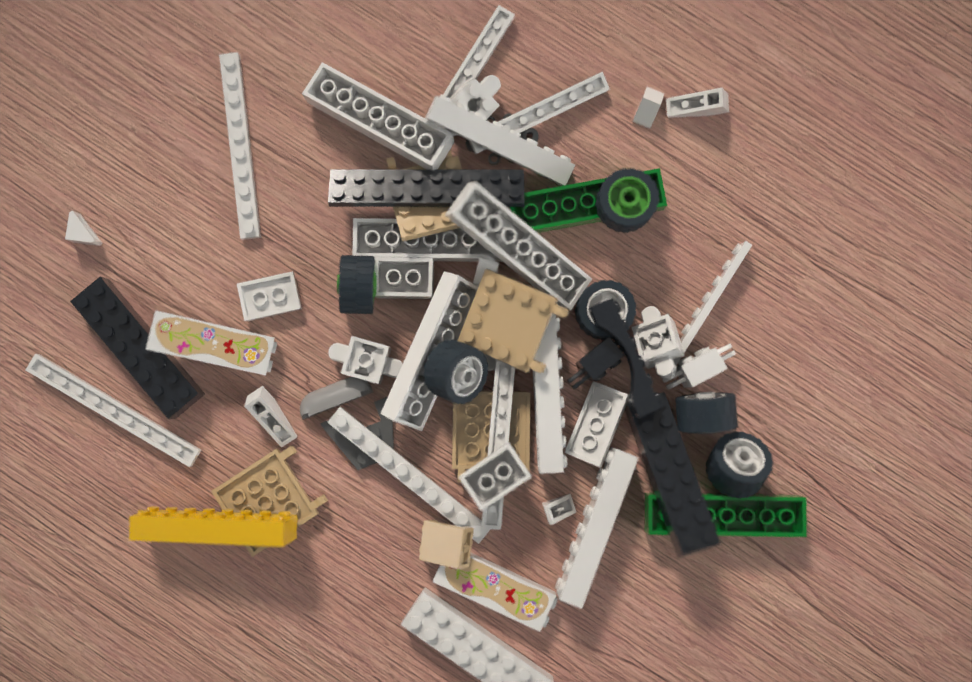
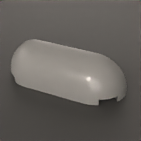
M355 377L343 379L308 393L300 404L302 420L374 391L366 380Z

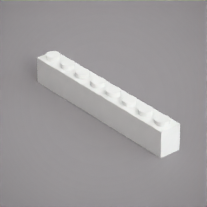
M441 94L440 97H434L425 119L561 186L567 184L575 167V164L571 163L570 158L564 155L559 157L554 154V150L546 146L541 148L537 146L538 142L527 138V140L521 138V134L511 129L509 132L503 129L504 125L499 122L493 121L491 123L487 121V117L483 114L469 112V108L459 103L457 106L451 103L452 99Z

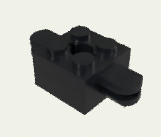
M608 337L575 363L580 370L570 377L567 382L570 384L582 373L585 376L572 386L574 390L587 379L589 381L601 380L607 375L606 370L608 368L614 369L623 362L621 358L624 354L621 347H617L616 341L613 342Z

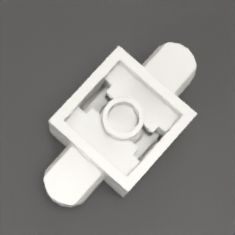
M489 75L479 83L472 77L466 80L450 97L452 99L451 103L457 106L459 103L469 108V112L483 114L487 117V120L500 106L493 98L501 87L500 80L494 75ZM447 130L448 132L452 133L453 136H456V135H457V134H455V133H453V132Z
M649 306L641 313L643 323L632 327L639 356H642L648 369L655 367L660 377L671 379L676 374L674 360L685 356L676 324L669 314L661 316L656 307Z
M351 336L349 346L335 343L330 346L328 353L333 361L343 363L341 374L376 384H381L383 375L397 378L403 364L400 360L389 357L391 347Z
M731 343L719 349L702 348L694 352V357L689 356L679 360L676 366V374L671 378L673 379L678 376L679 379L666 385L667 389H671L681 383L684 388L694 387L726 370L727 367L724 360L732 357L736 352L733 350L722 356L720 354L732 348ZM662 379V380H663V382L665 383V382H667V381H669V380H671V379Z

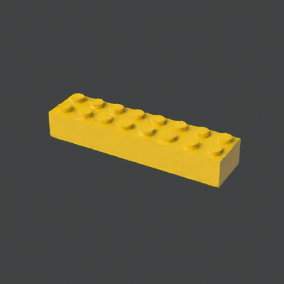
M158 506L147 507V510H139L137 514L129 516V540L284 547L297 539V515H291L289 511L271 514L272 511L268 510L260 511L259 513H253V510H241L238 513L234 512L233 509L215 512L213 508L196 511V508L178 510V507H168L166 510H159Z

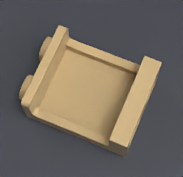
M424 520L419 560L456 569L468 568L474 528L440 523L437 520Z

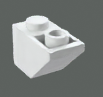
M480 257L473 284L479 287L485 269L497 273L499 263L491 257Z

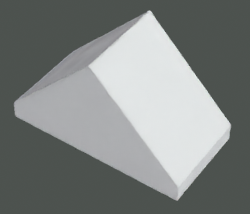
M647 87L633 122L650 129L661 106L664 93Z
M73 210L69 212L65 240L97 246L103 244L81 214Z
M571 494L542 503L549 525L576 513Z

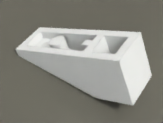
M723 88L666 98L668 118L711 116L729 112L728 93Z
M263 386L247 396L244 407L281 447L297 438V434L276 400Z

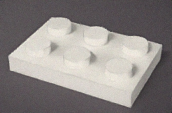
M293 271L237 284L243 317L246 322L302 309Z

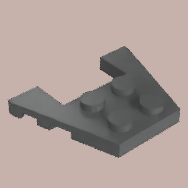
M385 397L374 402L381 421L366 428L394 449L393 420L381 414L388 398ZM329 420L320 423L357 470L377 463L327 423Z

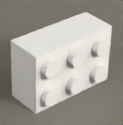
M375 257L374 270L377 276L376 298L432 299L434 292L433 258Z
M508 442L465 471L459 478L482 511L531 478V474Z

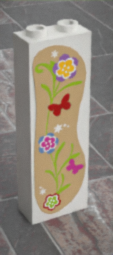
M155 311L146 349L266 375V372H271L273 361H270L271 353L275 354L277 342H274V337Z
M473 553L470 555L468 568L456 569L439 565L433 579L434 583L539 632L542 627L545 628L550 618L547 615L550 609L555 608L558 600L555 598V591Z

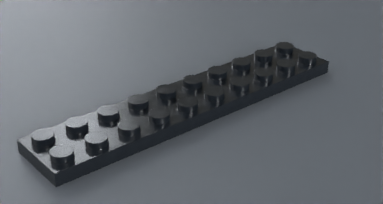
M330 169L329 207H451L468 183L476 182L505 207H524V170Z

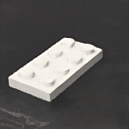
M593 381L564 453L601 468L628 402L629 395Z

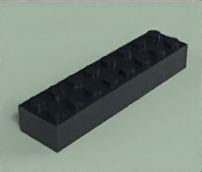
M100 276L70 301L168 419L178 418L205 395L203 390L173 355L146 349L151 328L110 279Z
M665 392L659 393L661 398L660 409L636 418L628 402L625 412L677 558H681L716 547L721 542Z

